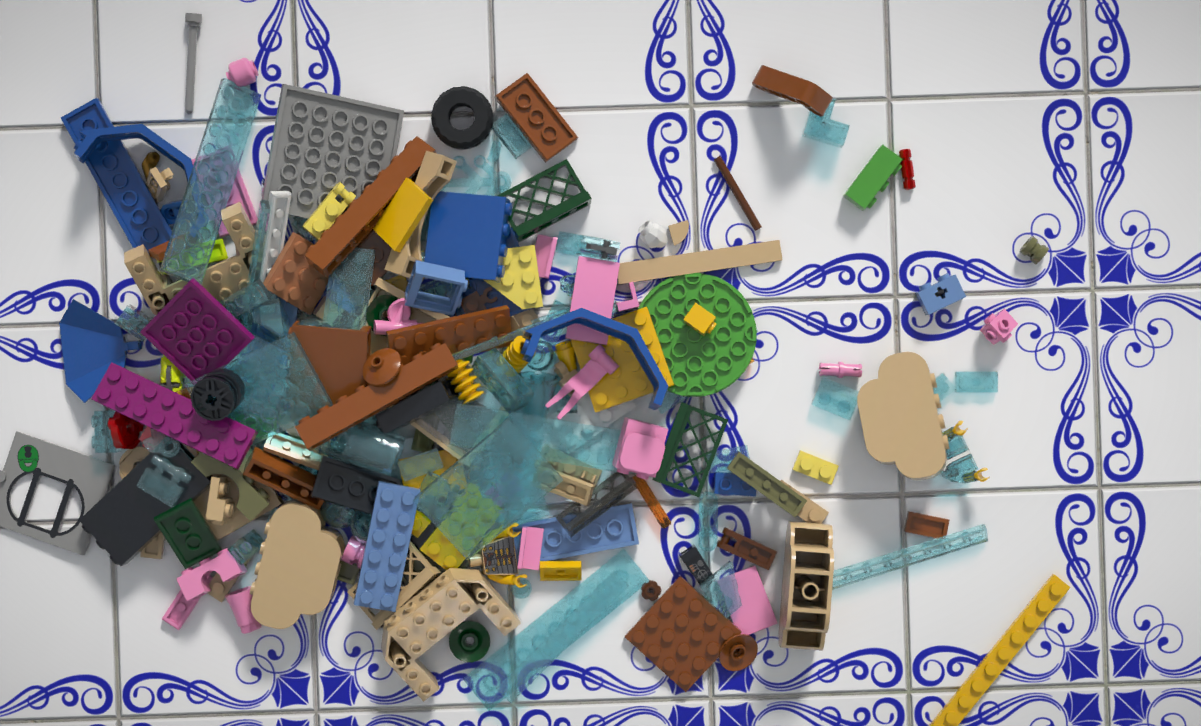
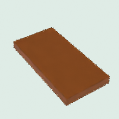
M528 73L494 97L545 163L578 139V136Z

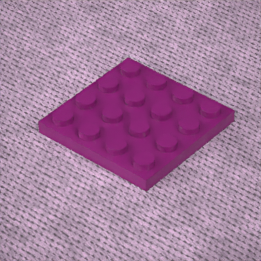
M192 278L140 331L195 385L209 372L227 366L255 338L195 278Z

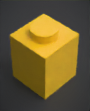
M696 302L683 319L684 323L703 336L706 333L711 334L717 325L715 323L716 316Z

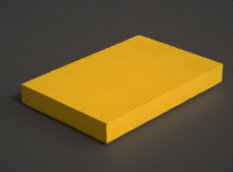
M405 178L373 230L394 251L400 253L433 200L411 179Z

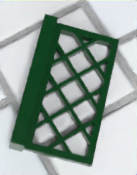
M567 159L497 195L500 197L509 196L516 198L512 214L508 217V223L515 233L518 242L591 205L592 200ZM565 166L569 172L568 179L556 177L557 170ZM543 177L552 179L550 188L538 186L539 180ZM554 180L566 183L563 193L552 190ZM568 184L577 186L580 193L575 196L566 194ZM524 187L534 189L532 197L520 196L521 189ZM536 190L548 193L546 202L534 200ZM550 194L561 196V203L558 205L549 204ZM518 199L530 202L527 212L516 209ZM532 203L544 206L543 212L539 215L530 213ZM514 213L525 215L524 223L516 226L512 220Z
M681 402L665 445L660 469L652 480L699 497L728 419ZM691 412L700 413L704 422L692 427L689 420ZM704 415H706V416H708V417H711V418L708 419V420H705ZM714 419L722 421L721 429L712 434L707 422ZM687 422H688L689 425H690V428H688V429L685 430V427H686ZM705 424L710 435L698 440L694 428ZM692 430L696 441L685 446L682 435ZM716 434H718V437H717L716 442H715L713 436L716 435ZM711 437L714 443L713 450L704 453L700 442ZM681 441L683 447L678 449L679 443ZM698 443L702 455L691 459L686 448ZM684 449L689 461L678 465L674 458L675 454ZM711 453L708 461L706 455ZM704 456L707 463L706 469L697 473L692 461ZM674 461L675 467L670 469L672 462ZM691 463L695 474L683 478L679 467ZM677 468L682 480L675 483L667 481L668 473ZM704 472L702 479L700 480L699 474ZM696 476L700 483L697 492L688 489L685 481ZM683 482V484H684L685 487L680 486V485H677V484Z

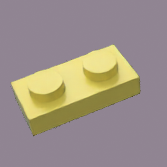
M800 450L792 470L832 485L839 466Z

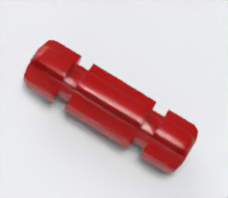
M902 149L899 151V157L902 158L900 164L902 166V178L905 180L903 185L905 190H910L916 187L915 180H913V163L910 160L912 157L911 150Z

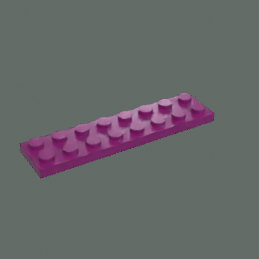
M112 362L91 398L93 401L237 470L258 434L256 430L228 417L217 421L204 419L197 414L190 399Z

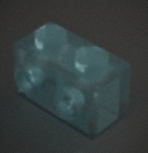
M94 411L91 425L95 430V436H92V448H95V453L122 452V449L114 447L111 430L108 428V420L113 417L116 411Z

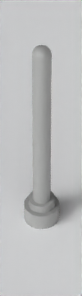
M185 13V22H187L189 27L185 112L188 114L193 112L197 27H200L202 23V14Z

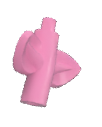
M401 298L389 306L387 311L389 321L374 320L373 331L374 335H386V331L422 323H417L416 319L409 320L411 308L410 306H405V298Z

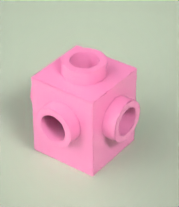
M1004 308L995 315L993 313L984 320L985 325L980 331L993 345L999 341L1004 343L1012 336L1010 332L1018 323Z

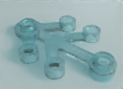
M482 155L474 158V164L477 168H482L491 178H482L466 163L464 157L456 156L454 160L456 161L460 158L463 160V164L461 166L456 165L455 167L461 169L470 178L451 179L441 191L445 190L446 187H470L465 193L476 194L482 186H491L484 195L494 196L497 192L507 191L512 181L508 173L504 171L496 172ZM478 158L484 159L483 165L476 164ZM500 178L505 179V184L502 186L497 183Z

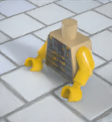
M513 523L509 527L492 529L483 537L482 542L478 544L479 553L468 555L469 567L481 566V572L487 575L488 579L499 584L516 585L519 588L527 586V584L520 582V578H527V575L522 574L516 577L518 567L513 537H517L521 531L514 532L513 527H517L519 524Z

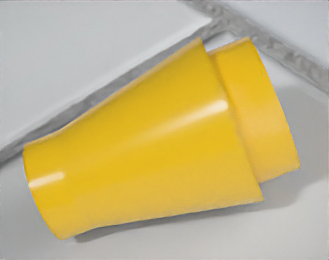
M568 340L556 344L554 352L558 359L566 365L569 372L574 369L576 370L575 351L571 341Z

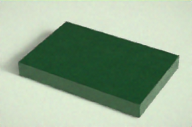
M192 498L154 517L155 523L185 570L222 550L221 544Z

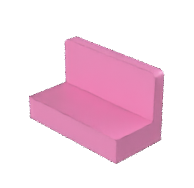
M538 234L535 250L539 277L549 279L558 238Z
M633 282L629 283L632 299L617 303L618 312L639 307Z
M523 526L517 569L539 570L544 528Z

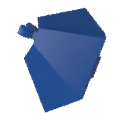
M74 299L59 322L66 385L84 403L94 395L111 362L125 368L127 351L142 349L141 341L126 342L122 328L118 324Z

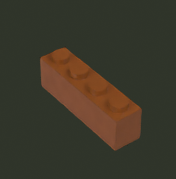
M254 447L246 461L243 475L317 510L320 509L324 501L310 497L316 475L260 448Z

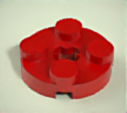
M115 412L113 417L108 420V428L111 430L114 447L120 449H133L137 447L140 443L138 437L139 432L143 431V424Z

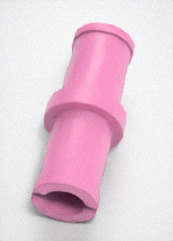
M838 362V364H819V369H821L819 376H837L838 378H843V376H862V370H860L862 369V364H844L843 362Z

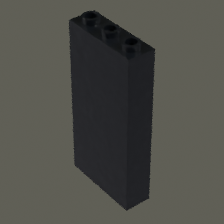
M170 437L165 438L79 519L84 531L94 536L97 545L110 554V559L116 565L123 566L128 564L161 533L154 521L155 516L190 498L195 501L210 487L211 477L213 476L205 477L191 463L195 456L184 444Z

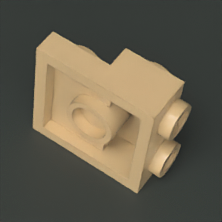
M217 475L211 477L206 519L211 520V524H227L230 516L234 515L235 503H232L233 498L225 497L230 488V481H227L228 476Z

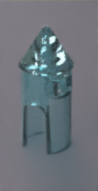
M304 417L297 418L295 425L297 426L299 424L298 421ZM363 421L318 446L315 450L320 455L324 454L391 476L392 471H395L398 466L406 437L396 433L384 434L378 427Z

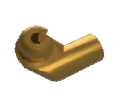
M157 152L148 153L141 164L146 182L149 170L156 167L160 160V155Z

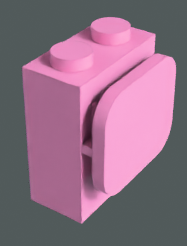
M625 417L612 466L617 468L619 473L628 475L630 471L637 473L636 477L648 480L649 476L655 478L663 459L668 429Z

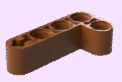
M761 65L752 82V85L756 88L801 104L812 113L821 117L824 116L833 99L831 95L813 82Z

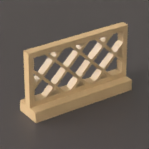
M411 541L409 543L410 555L406 558V560H409V572H403L404 575H409V584L400 587L403 590L399 592L396 610L423 590L441 573L436 566L433 567ZM414 560L421 561L425 566L421 572H413ZM357 583L347 592L353 600ZM359 606L372 620V625L376 630L383 628L384 620L394 613L392 611L380 610L375 616L370 608Z

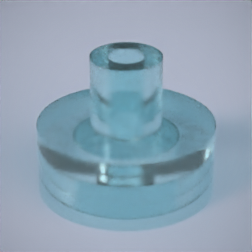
M566 275L560 279V289L567 293L568 296H572L575 275Z

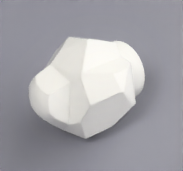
M647 220L640 226L638 230L641 234L640 239L646 246L652 249L656 247L662 248L667 244L668 239L662 225Z

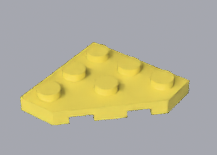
M535 245L508 248L507 256L503 258L505 274L501 278V282L497 283L494 280L484 281L523 310L543 307Z

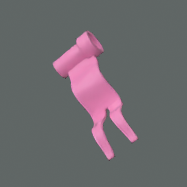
M601 344L588 355L591 360L545 405L549 408L573 389L575 390L566 406L557 416L559 420L607 372L611 375L618 369L619 365L605 352L606 349Z

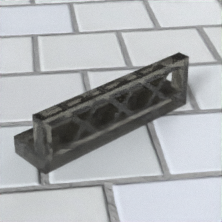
M615 472L593 489L592 497L594 496V499L590 501L593 503L592 506L584 512H580L582 504L575 502L556 516V519L568 535L572 537L636 490V482L627 474ZM622 475L625 481L617 487H613L614 480ZM610 490V492L606 494L604 497H602L600 500L597 499L599 491ZM568 514L577 515L567 524L563 520Z

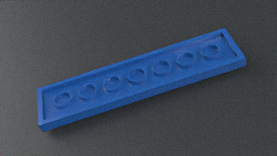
M97 97L61 117L75 144L79 139H83L80 134L82 130L114 127ZM116 140L99 143L85 163L132 247L136 248L144 244L148 251L153 247L176 238L123 141Z

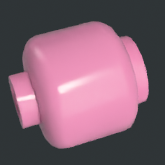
M247 58L231 62L228 65L229 71L226 72L229 83H234L238 88L254 83L256 76H259L253 60L249 61Z

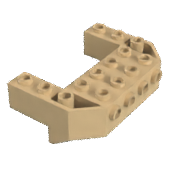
M241 202L221 210L222 222L235 244L236 256L174 283L169 274L162 275L158 271L144 244L124 252V264L154 315H157L192 278H195L221 305L231 304L244 295H252L255 292L262 239L258 230H255Z
M447 569L384 620L381 642L384 659L423 702L440 688L436 677L418 657L480 608L504 636L521 624L516 612L494 589L487 576L478 569Z

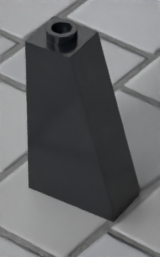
M452 380L439 381L375 415L378 429L384 434H391L458 401L459 394L455 393V386L451 385Z

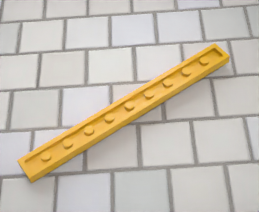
M1052 574L929 726H958L1071 587L1055 574Z

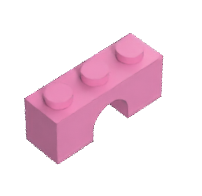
M223 549L217 553L218 557L212 560L207 558L199 562V567L195 569L190 567L181 572L182 576L176 580L187 601H193L211 591L208 577L213 571L220 575L223 582L231 581L247 572L237 549Z

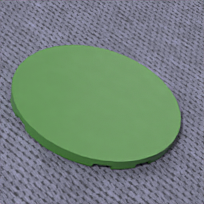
M702 273L671 277L655 286L641 302L638 309L648 307L674 382V386L668 387L667 391L686 397L712 395L736 382L749 366L756 347L757 330L755 319L744 296L725 280ZM695 302L716 316L715 323L717 325L711 334L706 333L703 336L684 323L683 319Z

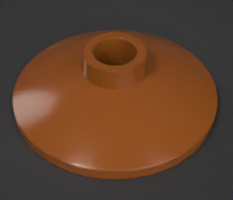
M383 348L371 354L364 363L362 370L365 381L373 386H381L393 380L400 371L402 364L399 353L391 348Z
M735 635L722 645L719 652V661L729 671L745 669L756 658L758 645L754 638L749 635Z

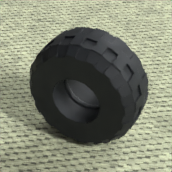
M467 86L450 88L443 92L433 105L431 112L433 130L443 143L452 148L470 149L476 147L486 140L492 130L494 120L492 107L488 99L474 88ZM458 107L471 108L475 114L473 124L467 129L459 130L451 125V114Z

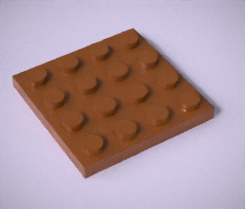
M679 576L626 633L625 638L681 689L687 692L719 657L722 645L729 638L741 634L742 631L682 576Z

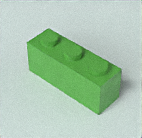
M882 144L843 196L862 211L866 207L870 209L877 200L875 195L878 191L883 192L889 185L887 179L890 175L895 176L902 166L899 163L902 161V158Z

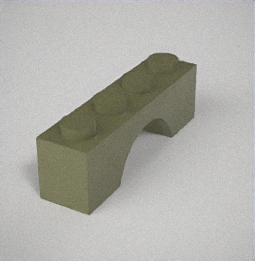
M201 452L192 459L191 463L205 477L213 474H223L234 480L239 489V500L236 507L250 521L269 505V494L263 488L258 489L253 484L255 482L254 479L243 475L239 469L228 466Z

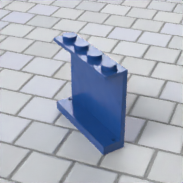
M440 191L431 203L424 262L464 270L465 278L494 280L500 283L501 278L505 274L503 258L507 256L508 250L505 244L506 236H509L510 233L508 217L511 216L513 209L510 200L500 196Z

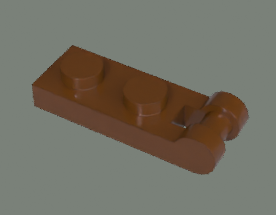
M724 527L722 531L724 534L721 540H718L717 547L764 569H770L777 554L776 550ZM731 537L736 539L734 546L728 544Z

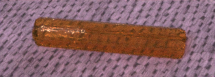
M634 475L631 478L660 526L663 529L671 525L669 517L645 479Z

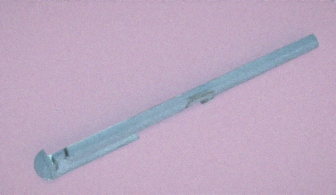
M570 306L531 320V325L512 331L500 338L495 336L491 340L453 353L452 356L455 361L461 360L514 340L517 336H523L524 331L569 313Z

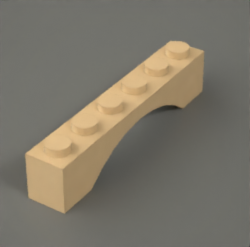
M426 151L415 184L434 200L441 189L450 182L457 161L444 155ZM427 211L400 253L391 249L384 270L410 278L415 260L422 261L420 239Z

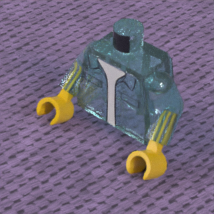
M961 420L954 427L942 432L943 435L948 437L950 449H946L947 463L941 475L943 478L956 483H970L978 480L984 482L990 477H983L982 472L988 469L984 467L978 470L962 436L968 428L965 430L959 428L963 423Z

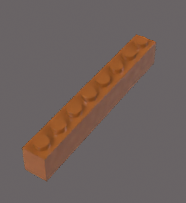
M418 136L410 140L405 145L404 150L399 155L393 157L390 165L385 170L379 172L376 180L364 188L362 195L350 203L347 211L336 218L331 228L322 233L315 245L313 244L307 249L305 257L308 264L327 278L375 227L405 178H409L415 183L425 152L436 153V150Z
M437 343L429 348L430 352L424 355L422 353L417 354L410 359V363L406 365L401 364L400 371L389 383L381 386H366L364 384L354 390L355 393L351 396L344 395L338 398L333 406L329 407L326 405L320 408L315 416L311 418L306 416L299 420V424L295 428L309 451L317 448L458 369V364L446 343L442 345Z

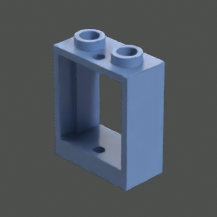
M415 260L405 290V306L454 316L456 308L461 306V294L466 292L468 280H465V271ZM423 277L453 283L454 287L450 298L420 292L419 288Z

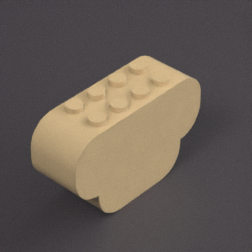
M902 352L885 358L879 367L878 379L868 381L859 390L857 404L865 445L869 454L876 461L885 465L896 464L899 471L905 477L916 481L931 479L938 476L944 470L947 463L946 449H950L948 437L942 433V429L946 428L942 414L939 415L938 408H941L940 398L938 394H934L933 389L937 387L934 373L930 374L926 361L920 355L913 352Z
M290 499L283 503L274 512L269 522L266 523L264 534H267V538L262 542L259 551L262 559L257 562L254 572L258 576L250 588V595H253L251 612L260 624L275 629L288 628L296 623L301 614L314 615L323 611L332 599L341 568V563L339 562L345 551V542L337 530L325 526L326 518L321 507L317 510L296 499Z
M788 521L779 618L780 648L823 651L825 636L830 623L834 573L833 529L830 524Z

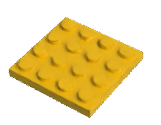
M646 306L613 318L612 320L636 328L639 331L668 387L674 386L648 307ZM608 335L607 345L602 346L619 367L611 375L607 372L588 391L596 413L649 395L654 391L652 384L629 345L625 341ZM570 339L580 369H582L591 360L588 355L599 344Z

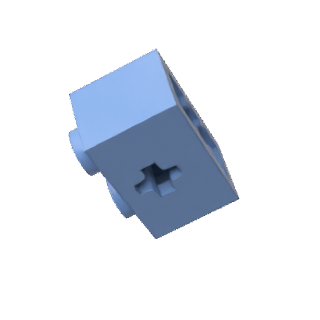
M949 273L937 278V283L931 285L928 282L918 287L920 291L916 292L915 295L925 315H930L966 297L956 274L951 276ZM937 288L939 290L943 289L944 293L941 294L942 298L940 296L936 297L935 293L938 292Z

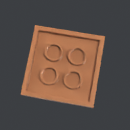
M292 232L261 287L311 315L324 293L326 285L335 272L333 271L326 278L309 265L305 254L313 243Z

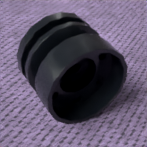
M226 368L215 369L198 381L192 389V406L197 414L204 419L211 421L222 420L230 415L243 401L245 395L244 383L240 376L232 370Z

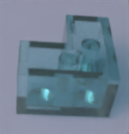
M832 99L823 117L811 111L808 112L801 136L839 148L844 146L850 125L830 119L836 99Z

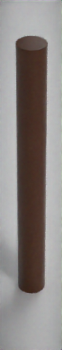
M717 157L714 159L715 164L753 229L757 231L762 228L761 224L722 157Z

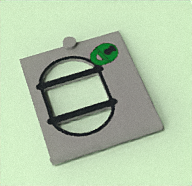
M16 431L4 468L0 470V527L80 555H85L92 534L84 531L79 519L106 495L115 465L112 462H104ZM33 473V478L18 518L11 505L12 490L22 477ZM41 475L66 484L51 530L26 522ZM75 488L81 499V514L73 527L60 533L59 529L72 490Z

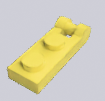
M341 182L335 185L302 226L317 240L320 239L325 230L332 226L336 218L341 215L356 197L351 191L348 192ZM338 194L343 198L340 203L335 199Z

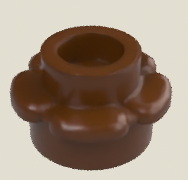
M650 580L641 586V595L646 600L655 601L658 599V595L661 594V587L657 585L656 581Z

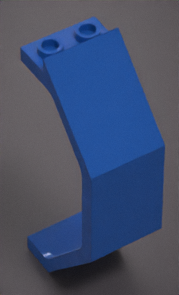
M143 124L80 131L83 139H79L73 149H75L76 159L83 164L101 142L141 139L180 166L185 171L192 200L197 211V219L187 232V235L195 240L206 227V218L191 158Z
M579 308L524 331L522 338L526 340L521 354H524L522 360L529 363L542 336L573 324H581L625 341L653 386L654 391L648 408L656 411L662 405L668 384L636 328Z

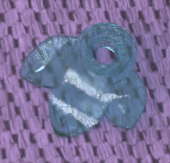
M151 429L152 437L143 441L145 448L149 452L161 453L168 458L176 456L180 451V443L153 429ZM173 444V449L167 451V446Z

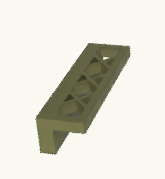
M737 451L727 469L793 517H796L807 500Z

